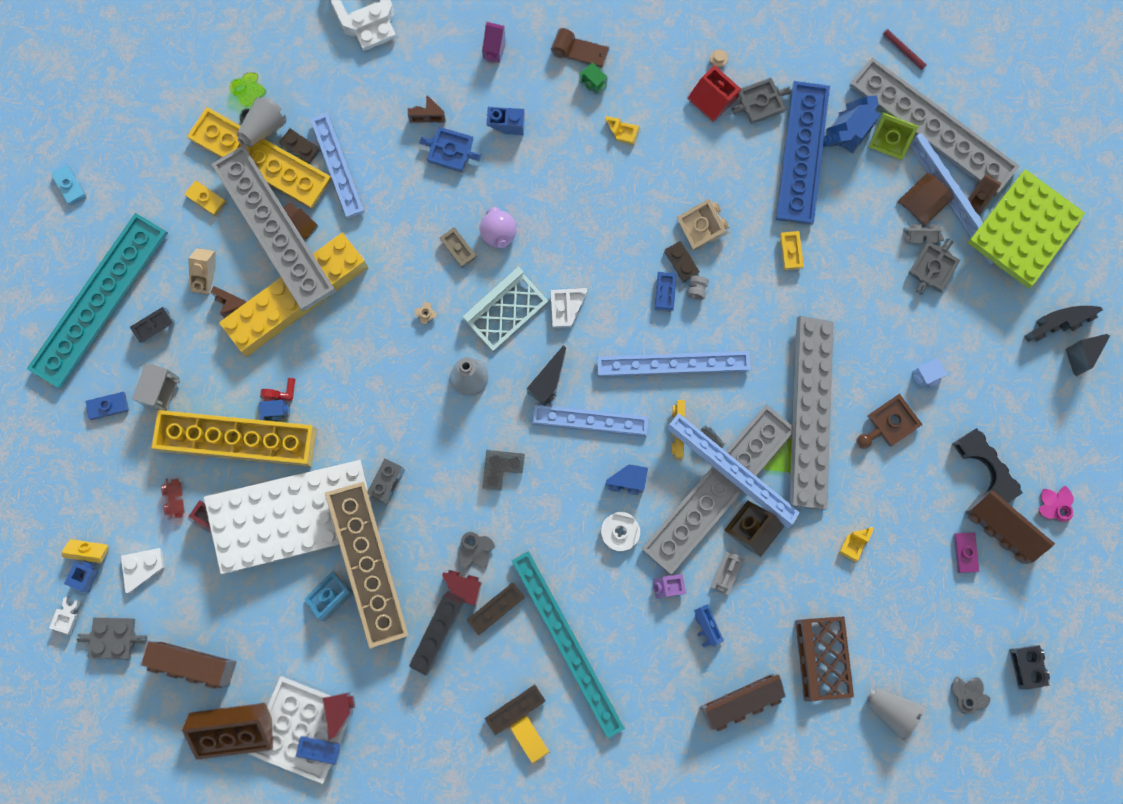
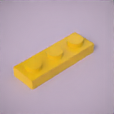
M677 400L676 405H672V417L679 413L685 418V400ZM675 436V443H671V455H674V460H682L684 458V442Z

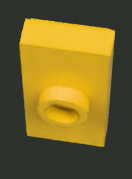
M196 180L184 194L214 216L218 214L226 203L223 198Z
M70 539L61 553L62 558L102 563L109 551V547L106 544Z

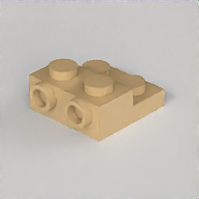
M710 199L677 217L693 250L709 242H714L729 233L727 229L730 226L725 218L721 219L719 215L721 209L718 203H713Z

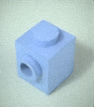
M938 358L913 371L914 380L921 388L927 385L929 388L934 387L940 383L939 379L947 375Z

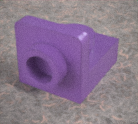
M683 574L653 579V591L656 598L686 594Z

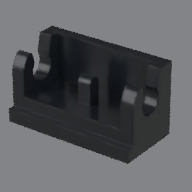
M161 307L130 326V329L138 341L142 343L172 325L175 321L170 317L167 308Z

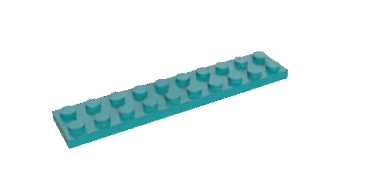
M134 213L26 369L61 389L161 245L168 232Z

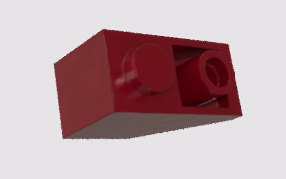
M449 570L448 573L443 572L442 577L450 591L465 599L464 603L477 606L482 582L478 581L479 577L468 575L467 578L460 577V572Z

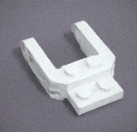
M330 0L345 34L352 37L357 36L363 52L397 38L390 23L395 15L391 0H379V3H373L356 10L350 15L346 13L341 0Z

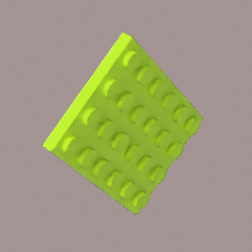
M1024 169L968 241V244L1030 289L1083 218L1085 212Z

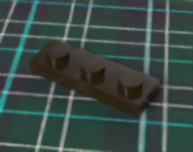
M512 582L470 616L467 622L479 636L525 597Z
M534 684L484 719L496 736L546 702L536 684Z

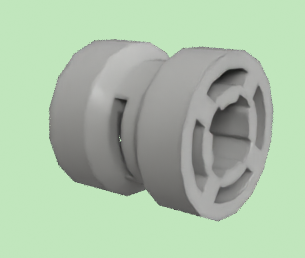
M691 276L689 282L691 286L687 291V296L696 300H704L706 296L705 288L708 286L709 280L702 276Z

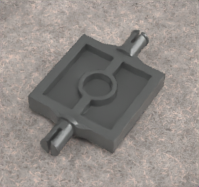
M771 77L741 88L739 94L741 104L731 107L734 115L744 111L750 123L754 124L785 112L786 108L782 97L792 92L789 86L779 90Z
M947 238L942 247L936 246L929 241L924 245L908 272L909 275L921 282L916 289V293L919 292L920 295H923L927 286L940 293L943 291L960 262V259L948 251L953 244L952 240L950 241Z
M93 618L90 634H78L77 637L80 638H77V642H89L88 658L131 660L134 644H146L147 640L139 639H147V635L135 634V619Z

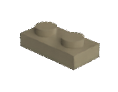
M455 227L439 237L461 268L477 258Z

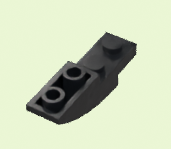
M1073 306L1051 312L1038 319L1036 323L1039 327L1024 337L1027 342L1032 340L1038 342L1047 337L1045 333L1049 331L1052 334L1060 329L1063 332L1068 329L1074 331L1083 326L1081 324L1083 321L1086 320L1089 323L1097 319V314L1103 311V309L1099 306Z

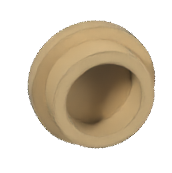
M714 50L710 55L711 64L718 68L726 65L728 61V55L724 50Z

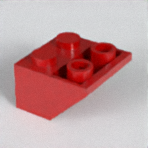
M714 65L701 77L687 99L714 123L738 99L741 88Z

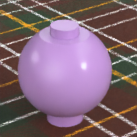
M499 208L489 209L480 223L481 238L487 245L494 248H505L514 240L517 233L514 218Z

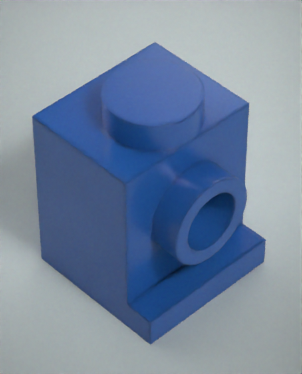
M283 400L259 402L260 420L281 422L282 419H287L290 416L289 405Z
M83 561L82 563L75 562L64 584L81 592L89 593L98 570L94 569L95 565L88 561Z

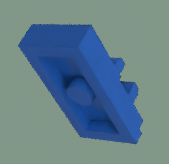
M708 604L695 609V619L703 629L697 635L698 637L702 635L707 637V641L702 646L706 647L712 644L715 646L723 642V637Z

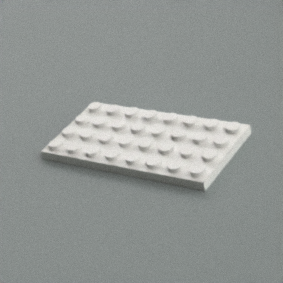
M361 460L205 496V505L221 575L338 546L339 542L325 492L363 481L368 491Z

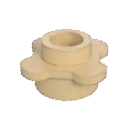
M429 302L424 303V306L415 309V315L419 316L422 324H427L437 317V312L433 311Z

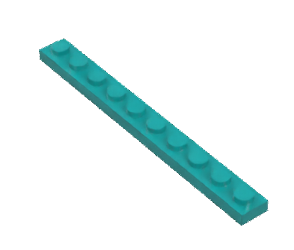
M527 551L511 560L607 739L624 730L625 728L530 552Z

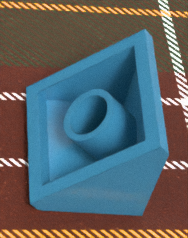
M332 571L304 600L320 621H326L353 595V591Z

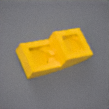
M527 715L509 726L532 764L550 753Z

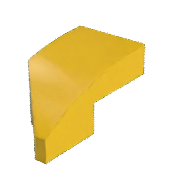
M605 116V120L617 141L635 145L640 130L638 125L623 123L619 118Z
M869 527L864 530H857L847 535L838 553L856 563L874 528Z

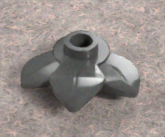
M474 532L465 533L461 538L462 548L458 553L459 562L463 568H467L472 562L478 566L487 567L489 562L487 551L495 548L493 541L487 536L479 537ZM470 538L474 539L475 541L472 546L467 544V541Z
M959 677L954 679L952 692L958 699L957 707L961 712L972 714L977 709H985L989 705L991 698L983 694L984 685L979 677L972 678L967 683ZM966 700L969 701L971 706H967Z

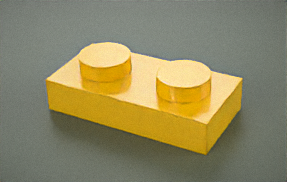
M800 232L780 233L784 271L803 269Z

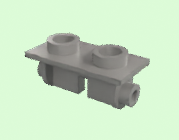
M910 224V228H904V230H908V234L905 235V241L909 243H923V236H926V243L927 241L940 243V241H944V234H941V232L947 229L940 228L939 224H929V228H922L921 224Z
M726 551L711 588L729 595L744 559L735 553L731 554Z

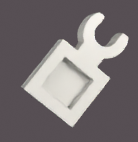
M65 597L62 601L63 610H56L49 628L65 634H71L78 617L73 612L80 606V601L75 600L74 604L70 606V597Z

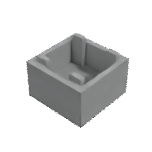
M145 363L132 399L144 407L157 411L170 410L169 404L177 383H180L179 377L166 368Z

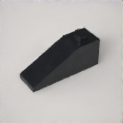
M564 345L527 387V393L542 405L551 404L557 397L555 393L557 392L566 355V347Z

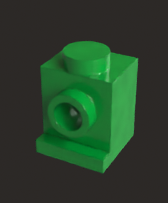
M593 62L579 73V82L581 84L584 82L588 90H592L595 94H600L606 89L608 77Z

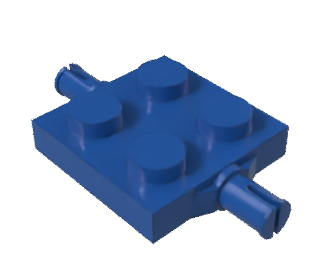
M439 126L432 140L421 137L419 144L430 147L427 157L428 163L463 172L465 164L469 159L478 162L481 159V154L471 151L474 141L473 136Z

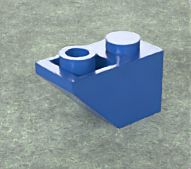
M488 107L486 126L504 134L524 135L525 110Z
M629 464L608 478L605 486L609 487L611 491L620 492V489L628 490L629 494L639 495V493H643L645 490L648 468Z

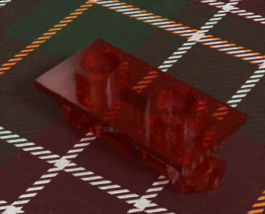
M166 478L164 484L161 485V494L166 498V503L163 504L164 515H168V520L172 518V515H175V518H182L185 513L183 499L175 500V497L183 496L181 482H179V479H171V483H168V478Z

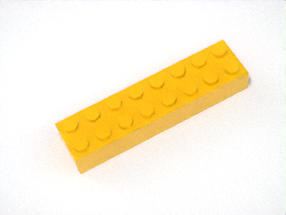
M343 232L313 253V256L336 291L368 268L365 260ZM280 277L220 321L219 324L238 349L248 357L325 299L302 311Z
M158 410L152 449L164 453L312 467L317 429L313 425Z

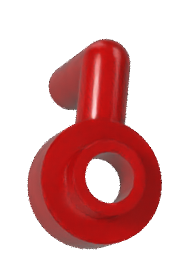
M288 378L286 393L273 389H261L260 398L263 401L293 400L296 379Z

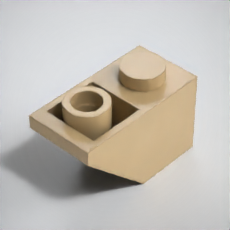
M196 248L188 258L190 291L209 294L216 269L215 251Z

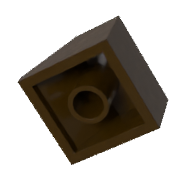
M747 500L724 531L746 549L761 557L782 531L784 525L773 513Z

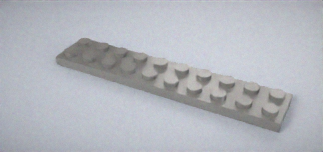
M873 57L849 85V87L863 97L877 95L878 108L884 113L917 125L918 129L915 136L922 133L935 151L978 183L985 174L1002 183L994 195L1000 192L1020 167Z
M241 146L212 163L211 165L301 310L305 311L335 293L336 290L246 148Z
M804 316L797 317L789 504L794 507L827 510L834 322Z
M766 404L725 452L756 476L791 436L792 425ZM712 466L641 550L672 575L743 491Z

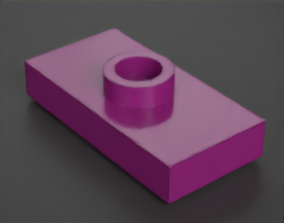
M975 532L955 533L954 541L958 573L980 572Z

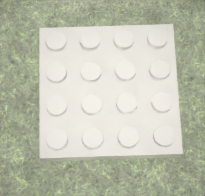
M280 676L268 704V710L272 717L273 749L248 754L324 784L332 764L296 757L300 736L341 743L349 720L338 737L329 739L323 698L331 695Z

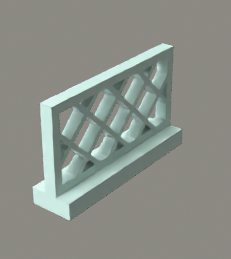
M518 266L462 317V320L494 351L543 307L548 300L523 274V271ZM521 280L528 285L527 292H517V284ZM505 294H514V305L503 304V296ZM516 295H527V305H516ZM530 295L538 296L542 302L538 306H530ZM492 306L500 307V317H490L489 309ZM503 307H514L513 318L502 317ZM516 308H527L526 317L516 318ZM478 319H486V330L478 329L473 323ZM489 319L500 320L499 330H488ZM502 320L513 321V328L510 331H503ZM488 332L499 333V341L494 346L488 340Z

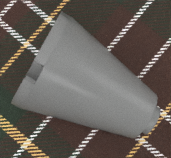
M260 96L257 97L237 132L238 142L242 146L251 147L282 128L287 122L286 116H282L280 113L282 109L268 97H263L262 99Z
M462 358L451 370V383L463 395L471 396L478 394L488 383L487 368L478 359Z
M878 688L877 691L873 689L867 697L870 701L868 705L905 742L919 723L921 715L927 709L922 704Z

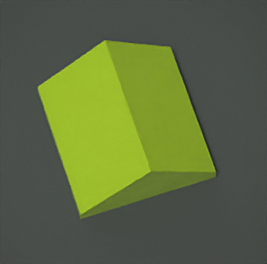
M883 113L875 127L868 147L903 160L918 126Z

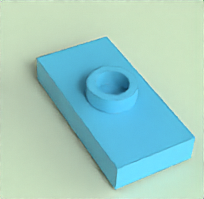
M68 165L51 173L69 205L86 197L85 192Z

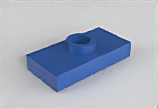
M658 272L655 310L674 311L676 273Z
M125 392L85 401L89 420L129 411Z
M300 736L296 757L337 765L341 744Z

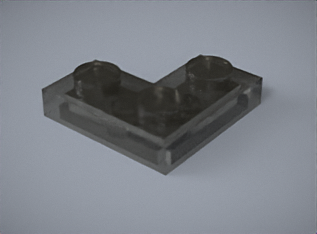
M486 450L482 489L502 491L504 472L523 474L525 454Z

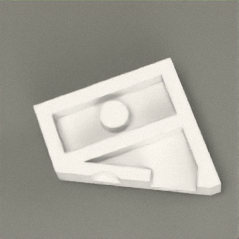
M587 288L551 290L553 328L572 327L587 294Z
M162 548L121 556L126 593L134 592V589L165 568Z

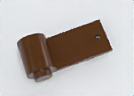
M559 28L551 46V51L558 58L564 57L586 64L593 62L596 66L603 67L609 47L577 39L572 31L566 28Z

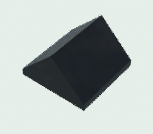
M1104 334L1083 339L1065 349L1075 376H1079L1094 367L1110 335Z

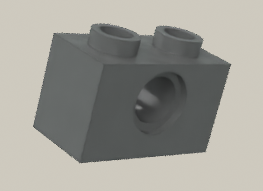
M384 458L367 491L368 495L388 504L404 472V468Z

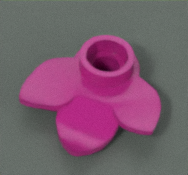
M1063 486L1058 493L1049 489H1043L1041 500L1044 505L1038 508L1040 514L1047 519L1055 518L1060 522L1071 520L1073 517L1071 505L1074 498L1069 488ZM1061 509L1065 512L1064 516L1060 514Z

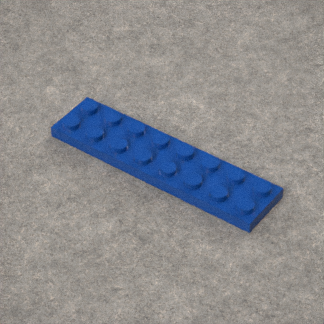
M800 81L793 82L776 220L807 225L814 224L830 86Z

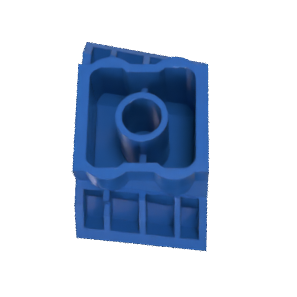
M877 95L865 96L847 103V110L839 112V117L832 126L826 128L827 135L824 136L823 147L838 145L854 153L880 117V114L875 111L879 105Z

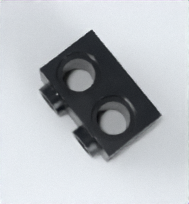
M1040 645L1010 649L1018 689L1027 690L1050 686V675L1044 664L1045 653ZM1027 652H1030L1032 655L1030 662L1026 659ZM1032 672H1034L1037 677L1035 682L1031 680Z

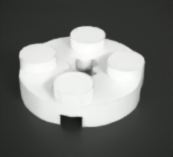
M616 512L604 520L601 527V536L603 542L610 549L623 552L631 549L638 542L640 527L632 515L626 512ZM622 526L623 530L626 531V535L618 537L615 529H619Z

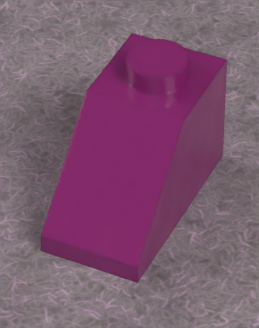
M486 22L482 46L483 59L488 62L500 63L506 45L505 26Z

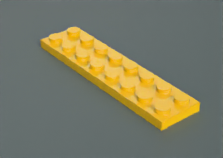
M206 107L187 135L189 140L221 158L242 146L237 140V132L240 125ZM265 139L251 147L244 146L268 185L313 209L332 180L331 176Z

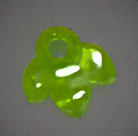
M246 73L241 79L232 80L230 84L231 93L238 98L239 103L243 106L251 107L254 99L259 96L261 98L266 94V89L257 83V73Z

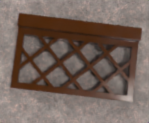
M845 616L795 620L804 701L854 697ZM833 621H839L840 630L837 634L829 628ZM812 623H818L823 627L818 636L812 631ZM826 631L834 637L829 645L820 639ZM836 640L842 644V650L839 655L831 648ZM817 642L826 648L820 656L814 649ZM828 651L836 657L831 665L823 659ZM839 660L845 667L841 675L834 669ZM820 662L828 668L823 676L817 672V666ZM831 671L838 677L833 686L826 680ZM841 681L847 685L848 693L841 694L836 689ZM824 682L830 690L826 695L820 696L819 687Z

